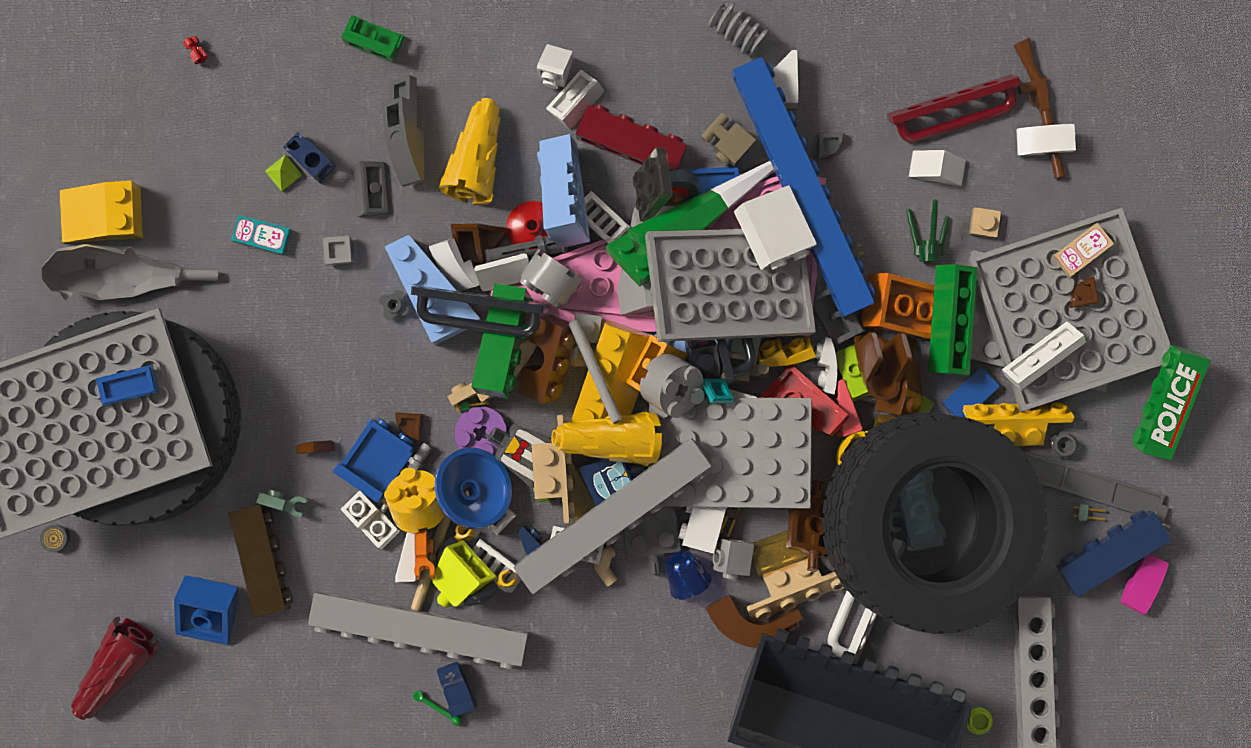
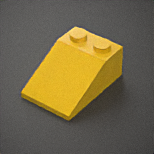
M103 182L60 190L62 243L143 238L141 186L135 182Z

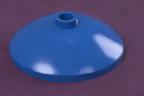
M479 448L457 450L443 460L436 472L434 488L438 504L446 516L460 526L472 529L490 526L500 520L509 508L512 497V485L509 474L504 465L493 454ZM464 488H466L469 491V496H466L464 494Z

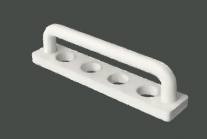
M895 538L892 543L897 556L901 559L906 543ZM846 591L829 632L827 642L828 645L833 647L832 653L838 657H841L844 651L854 653L853 663L857 664L877 614L865 608L849 649L839 645L838 638L855 600Z

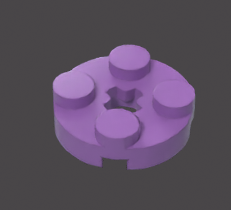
M473 407L464 412L459 417L454 429V440L459 449L479 448L495 455L499 447L489 442L488 438H482L480 441L476 440L477 435L474 431L476 428L481 429L482 426H485L488 437L494 427L507 433V425L503 417L488 407Z

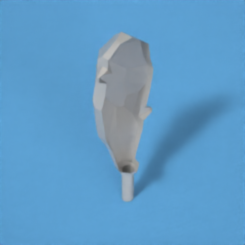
M88 244L58 248L42 266V281L52 292H60L64 301H69L72 294L104 300L134 297L155 289L179 286L182 280L218 281L217 270H183L181 267L138 255L132 247H127L125 251L112 247Z

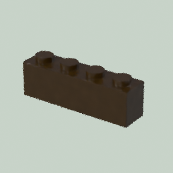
M259 504L229 512L253 617L256 618L290 609V603L293 602L291 590L285 586L283 578L286 576V568L284 562L279 561L277 550H280V543L277 535H273L271 524L274 523L271 509H267L265 505Z

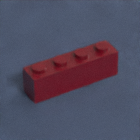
M595 104L594 107L587 105L576 132L577 140L661 174L667 171L678 170L687 144L682 143V138L673 134H669L668 137L658 133L659 130L656 127L644 124L643 127L633 123L634 119L629 116L620 114L618 117L610 114V110L602 105Z

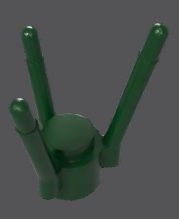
M934 199L930 240H922V245L919 243L911 209L906 210L914 244V255L919 256V262H940V256H943L944 243L950 218L949 216L944 218L938 242L936 240L938 200Z

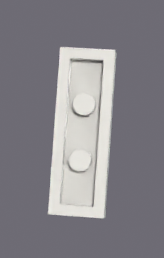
M1065 322L1003 368L1002 371L1005 377L1022 390L1086 343L1085 337L1069 322Z

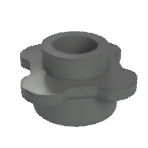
M396 290L392 295H382L379 298V303L384 308L383 316L385 319L392 320L394 317L408 314L409 307L404 301L405 294L402 291ZM392 303H396L395 308L392 307Z

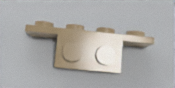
M557 415L558 426L563 425V423H569V420L564 421L563 415ZM552 443L532 444L535 499L562 497L564 524H570V518H575L574 502H569V491H573V475L567 474V464H572L571 453H562V450H557V447L553 446Z
M808 556L762 574L771 597L748 606L747 610L752 622L757 620L764 621L770 618L772 614L782 610H792L797 604L807 600H817L822 594L832 590L839 591L845 588L844 584L840 582L835 572L821 576L820 571H807Z

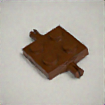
M820 480L813 481L811 509L789 508L786 548L802 551L807 554V571L811 572L819 571V556H827V553H829L825 549L823 539L825 532L822 531V517H825V513H822L824 499L827 498L823 497L824 482H820Z

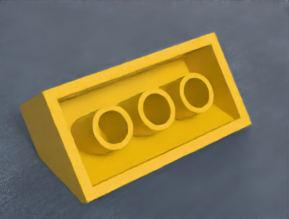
M607 319L594 356L620 415H630L639 390L627 384L626 381L650 334ZM589 370L571 422L604 419L609 416Z

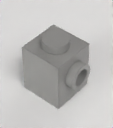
M718 538L716 550L713 554V570L722 572L723 578L738 580L739 575L750 576L754 544L742 540Z

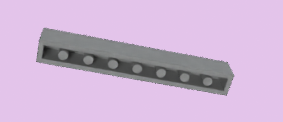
M691 437L516 563L513 567L532 594L538 590L544 593L555 584L552 580L561 574L563 578L577 568L574 564L584 559L587 562L598 554L599 551L596 548L603 543H606L607 546L611 545L621 537L619 532L624 528L628 527L631 530L643 521L642 515L649 510L652 514L665 506L663 500L673 495L676 498L688 489L686 487L688 482L693 479L698 482L710 473L708 468L711 467V462L693 437Z
M320 591L314 593L308 625L315 626L314 631L330 634L331 630L341 631V636L357 639V635L368 637V642L383 644L384 640L394 642L395 647L410 649V645L421 647V652L436 654L437 650L447 652V657L463 659V655L474 657L473 662L480 664H489L490 661L501 662L500 667L516 670V666H522L529 635L527 631Z

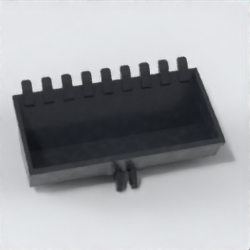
M777 629L774 637L762 633L756 652L744 677L728 736V742L745 748H960L973 703L964 701L966 696L965 690L956 688L951 696L942 693L944 684L941 682L933 681L929 688L919 686L921 676L911 673L907 681L897 678L899 674V668L888 666L883 674L875 671L877 666L876 660L867 658L863 666L853 663L855 654L852 652L844 651L839 659L830 656L833 649L831 645L823 643L819 651L808 648L811 641L810 638L800 636L797 643L794 644L786 641L788 631Z

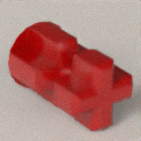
M195 35L191 38L187 37L183 45L187 50L192 49L189 55L194 64H200L208 59V55L203 47H197L200 41Z

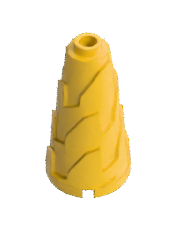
M482 98L481 101H477L472 107L464 131L460 134L454 154L450 156L439 185L440 192L464 203H466V199H473L472 204L474 205L491 203L496 172L494 164L498 143L496 142L500 117H498L500 109L496 105V101Z
M654 412L621 415L622 420L612 423L610 417L607 416L604 419L563 423V425L558 426L557 429L552 431L551 440L552 445L556 446L557 450H562V453L583 454L589 457L609 459L610 461L652 466V463L658 461L662 446V433H655L654 426H661L657 414Z

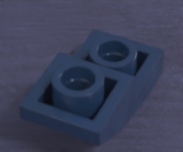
M523 526L519 530L521 542L527 555L543 545L540 541L543 537L533 526L529 529Z

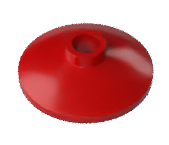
M527 201L519 204L511 211L507 219L506 228H511L507 235L512 244L534 241V238L538 235L542 237L548 236L544 230L542 202ZM534 221L537 223V228L529 230L527 224Z

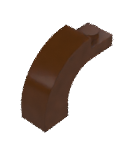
M729 595L705 606L711 620L720 632L730 640L748 647L757 648L762 633L774 637L777 629H784L790 632L799 627L798 622L803 620L799 610L794 608L769 622L754 623L748 621L739 614Z

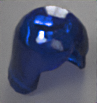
M676 552L668 557L665 562V575L669 583L670 594L674 599L685 600L695 597L710 586L712 581L711 575L706 571L700 559L692 552Z

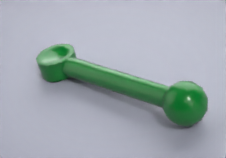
M422 691L414 692L413 699L415 701L424 702L452 720L454 726L462 724L460 716L452 718L448 711L424 697Z

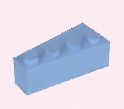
M570 134L539 141L540 151L537 152V157L541 167L540 182L542 186L543 223L549 240H553L559 248L590 242L576 142Z
M409 235L385 246L416 312L417 296L410 295L411 286H426L456 291ZM428 297L427 309L430 313L481 320L467 303ZM420 318L434 345L467 330L429 324Z

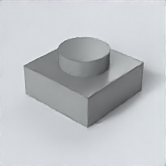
M349 235L323 238L325 265L353 263L351 237Z

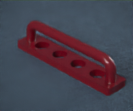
M1007 75L887 113L889 122L896 124L897 131L904 141L909 143L919 142L1010 112L1016 103L1014 87L1021 85L1020 79L1016 75ZM1004 90L1006 100L1001 105L916 132L908 130L907 120Z

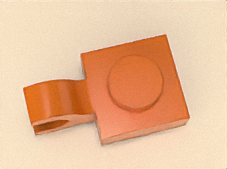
M422 529L416 533V566L414 573L416 579L420 580L421 572L427 569L430 571L431 579H435L436 570L433 563L430 562V555H434V540L429 539L427 529Z

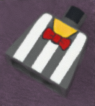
M514 424L507 433L494 427L488 437L489 442L499 447L494 455L495 458L523 482L532 487L534 483L532 444L552 443L551 438Z

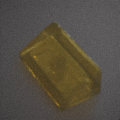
M788 530L753 542L752 562L758 576L808 559V555L802 551L786 548Z

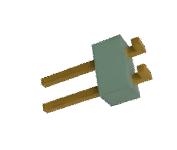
M1078 504V507L1074 506L1075 509H1078L1077 515H1073V517H1077L1076 520L1087 521V519L1105 521L1104 518L1088 517V510L1106 512V510L1089 508V505Z

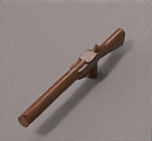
M1029 37L1014 45L1032 81L1018 85V92L1020 95L1028 93L1030 104L1033 107H1038L1043 126L1054 125L1048 99L1047 76L1042 78L1035 65ZM1031 92H1035L1037 105L1031 100ZM1049 153L1054 178L1059 179L1068 176L1064 172L1061 154Z

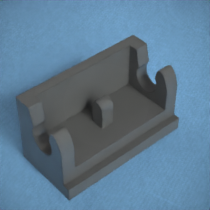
M829 289L814 296L813 307L827 335L832 339L834 346L863 332L854 313L841 318Z

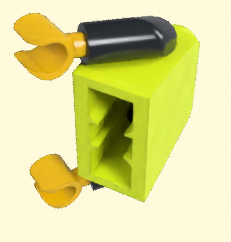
M457 525L455 529L456 536H451L435 554L436 577L432 579V582L441 592L437 597L438 603L446 608L451 605L458 607L463 604L474 606L485 603L500 593L502 587H513L518 582V579H513L508 584L505 582L506 575L512 572L509 570L502 571L499 575V580L495 582V574L465 543V541H470L474 538L475 530L470 529L463 535L466 527Z

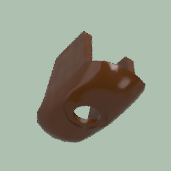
M876 332L855 335L854 346L858 368L868 393L880 400H889L896 397L900 390L901 379L912 362L906 334L898 333L889 342L877 335ZM878 367H879V369H880V374L875 375V373H876V371H877V369H878Z

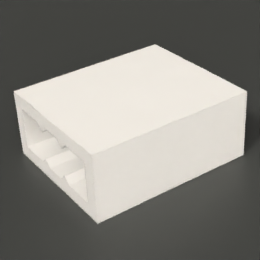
M789 185L744 202L734 210L761 270L768 267L776 270L786 265V260L792 257L795 261L810 255L808 250L816 245V241Z

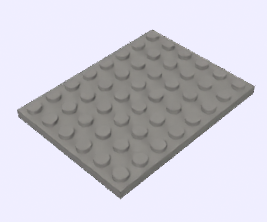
M160 308L0 362V539L213 466ZM153 365L159 393L102 406L96 378Z

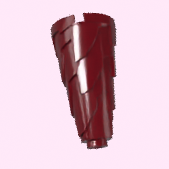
M121 616L115 617L109 624L108 630L100 643L101 645L94 655L92 664L78 686L79 690L71 703L72 713L75 717L81 720L91 719L105 703L109 702L157 654L160 649L159 640L153 644L150 640L154 634L140 623L129 618H125L120 623Z

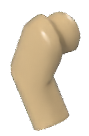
M610 545L603 547L600 564H594L595 571L607 587L618 580L610 569L611 558L615 556V550Z

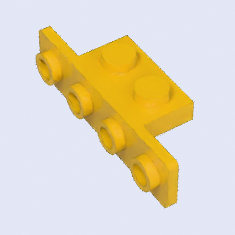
M1061 402L1046 403L1021 412L1018 404L1001 403L999 405L978 403L964 405L963 413L966 418L974 419L984 424H991V427L1014 442L1015 446L1044 445L1048 423L1074 421V415L1068 405Z

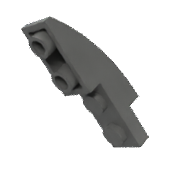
M407 75L390 81V101L383 103V121L387 146L397 178L401 186L404 187L424 181V130L417 128V78Z

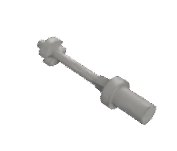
M423 443L415 456L408 459V462H410L408 468L421 470L424 466L422 464L433 448ZM385 496L380 500L383 503L380 511L383 513L388 508Z

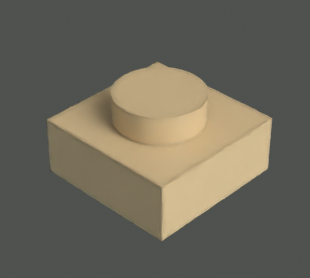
M974 207L969 235L996 239L1001 211Z

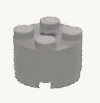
M538 249L520 275L522 278L519 282L537 294L543 291L544 293L541 297L560 309L562 305L566 306L583 279Z
M661 354L654 358L646 367L648 372L645 379L642 377L640 381L642 397L673 418H678L690 411L695 405L700 404L705 396L702 385L703 376L700 370L685 360L671 354Z

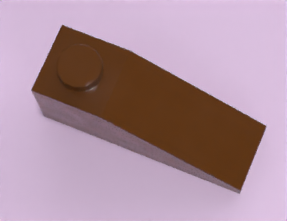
M908 336L906 337L912 355V362L901 379L900 390L897 396L892 399H877L875 410L887 415H893L894 417L918 413L921 408L923 394L916 340Z

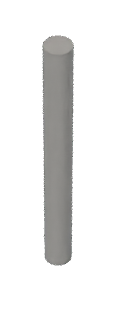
M579 320L570 322V329L611 422L615 423L622 420Z

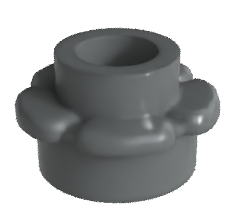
M1060 432L1051 438V452L1058 458H1069L1074 454L1077 447L1076 440L1069 433ZM1061 443H1065L1064 448L1061 447Z

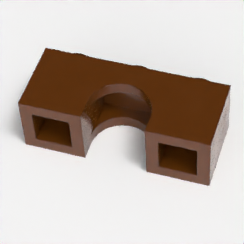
M552 314L541 316L539 329L531 336L530 342L542 349L544 363L543 366L538 364L523 367L517 390L518 393L541 404L558 401L563 390L564 375L569 367L570 352L576 341L569 326L570 322Z

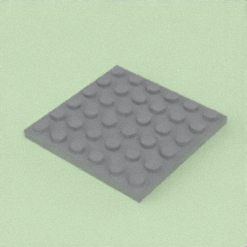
M1122 207L967 259L969 266L978 267L976 286L1004 367L1065 322H1069L1085 337L1086 343L1024 389L1020 390L1010 381L1020 412L1162 365V357L1168 351L1170 342ZM1098 223L1114 244L1074 275L1068 277L1053 258V255L1091 226ZM1095 277L1099 303L1070 309V298L1075 287L1085 279Z

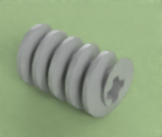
M724 2L711 17L708 26L712 28L718 24L716 33L721 34L726 31L724 39L729 41L734 38L732 45L735 48L743 44L741 53L746 54L751 51L750 57L762 44L768 30L766 29L758 33L759 23L751 27L749 25L751 16L742 20L743 10L741 9L734 13L735 3L726 7Z

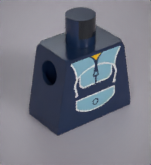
M609 459L579 468L596 506L645 471L641 464L630 463L625 466L624 462L610 461Z

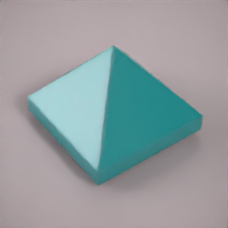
M703 379L702 385L708 402L733 403L735 401L725 379Z

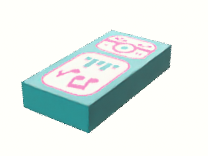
M238 215L231 241L284 255L291 229Z

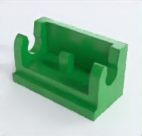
M353 15L350 17L341 36L346 45L392 63L395 62L405 37L403 34L385 29Z

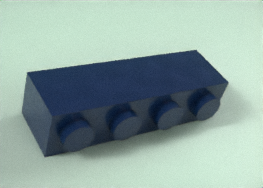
M1143 509L1129 517L1131 521L1123 526L1117 524L1106 531L1108 535L1100 540L1094 538L1083 545L1084 550L1076 555L1074 552H1071L1059 560L1061 564L1056 566V568L1075 596H1081L1172 540L1154 512L1149 510L1145 512Z

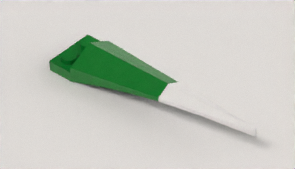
M766 162L628 229L627 234L606 245V252L639 287L650 281L645 240L647 232L707 230L742 197L774 172L771 162Z

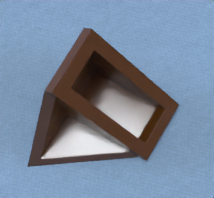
M478 223L451 224L452 238L455 239L463 262L471 260L473 268L487 263L485 250L498 248L511 229Z

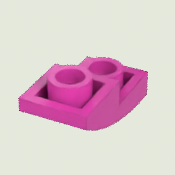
M1148 554L1138 560L1134 577L1127 579L1120 603L1141 615H1145L1161 587L1169 563L1152 554Z

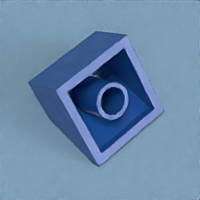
M185 575L174 598L175 634L228 645L238 605V586Z

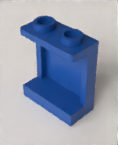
M378 417L376 421L369 418L366 422L367 426L344 460L338 463L332 471L375 502H381L380 500L384 496L388 485L399 476L408 463V459L417 450L412 446L414 442L412 439L401 432L398 436L390 431L392 426Z

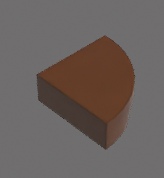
M1095 277L1085 279L1075 287L1070 298V309L1099 303Z
M395 412L396 422L401 431L409 438L421 441L423 414Z
M332 440L300 443L296 445L297 455L335 451V446Z

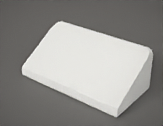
M580 70L546 109L567 128L572 129L583 117L587 105L592 106L604 93V89L597 80Z
M524 253L475 266V273L482 291L492 290L495 283L503 285L519 283L522 278L520 275L530 261L527 254Z

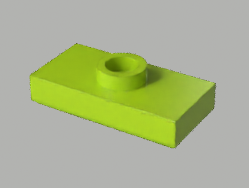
M852 345L835 352L837 368L847 383L853 402L869 396L870 394L863 383L858 368L855 346Z

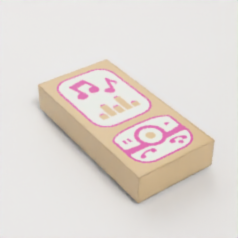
M1096 223L1054 254L1053 258L1067 276L1071 277L1114 243L1101 226Z

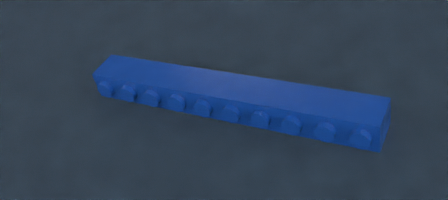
M760 57L733 69L732 79L782 188L790 186L816 241V245L810 250L841 318L871 306L875 303L873 300L876 297L875 291L870 282L865 283L862 273L865 271L860 259H854L850 250L853 248L852 241L847 233L843 234L839 226L842 223L841 217L837 209L832 210L828 202L831 199L830 193L826 185H821L817 178V175L820 174L815 161H810L806 154L808 145L803 135L798 136L795 130L797 121L792 111L787 112L784 102H786V98L782 88H776L772 78L775 77L771 64L769 62L765 64L763 57Z

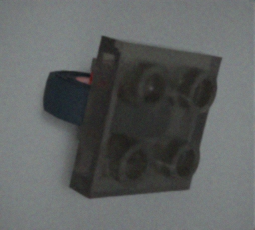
M656 147L633 176V186L636 188L637 196L636 209L639 211L641 222L655 217L663 206H678L696 197L699 193L697 177L692 172L669 168L665 148Z

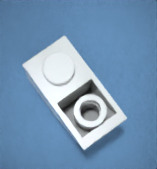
M549 44L546 45L537 65L539 81H543L544 86L558 89V86L565 88L573 61V51Z

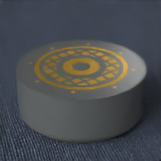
M60 525L48 526L40 535L42 547L49 552L64 550L70 541L69 532Z

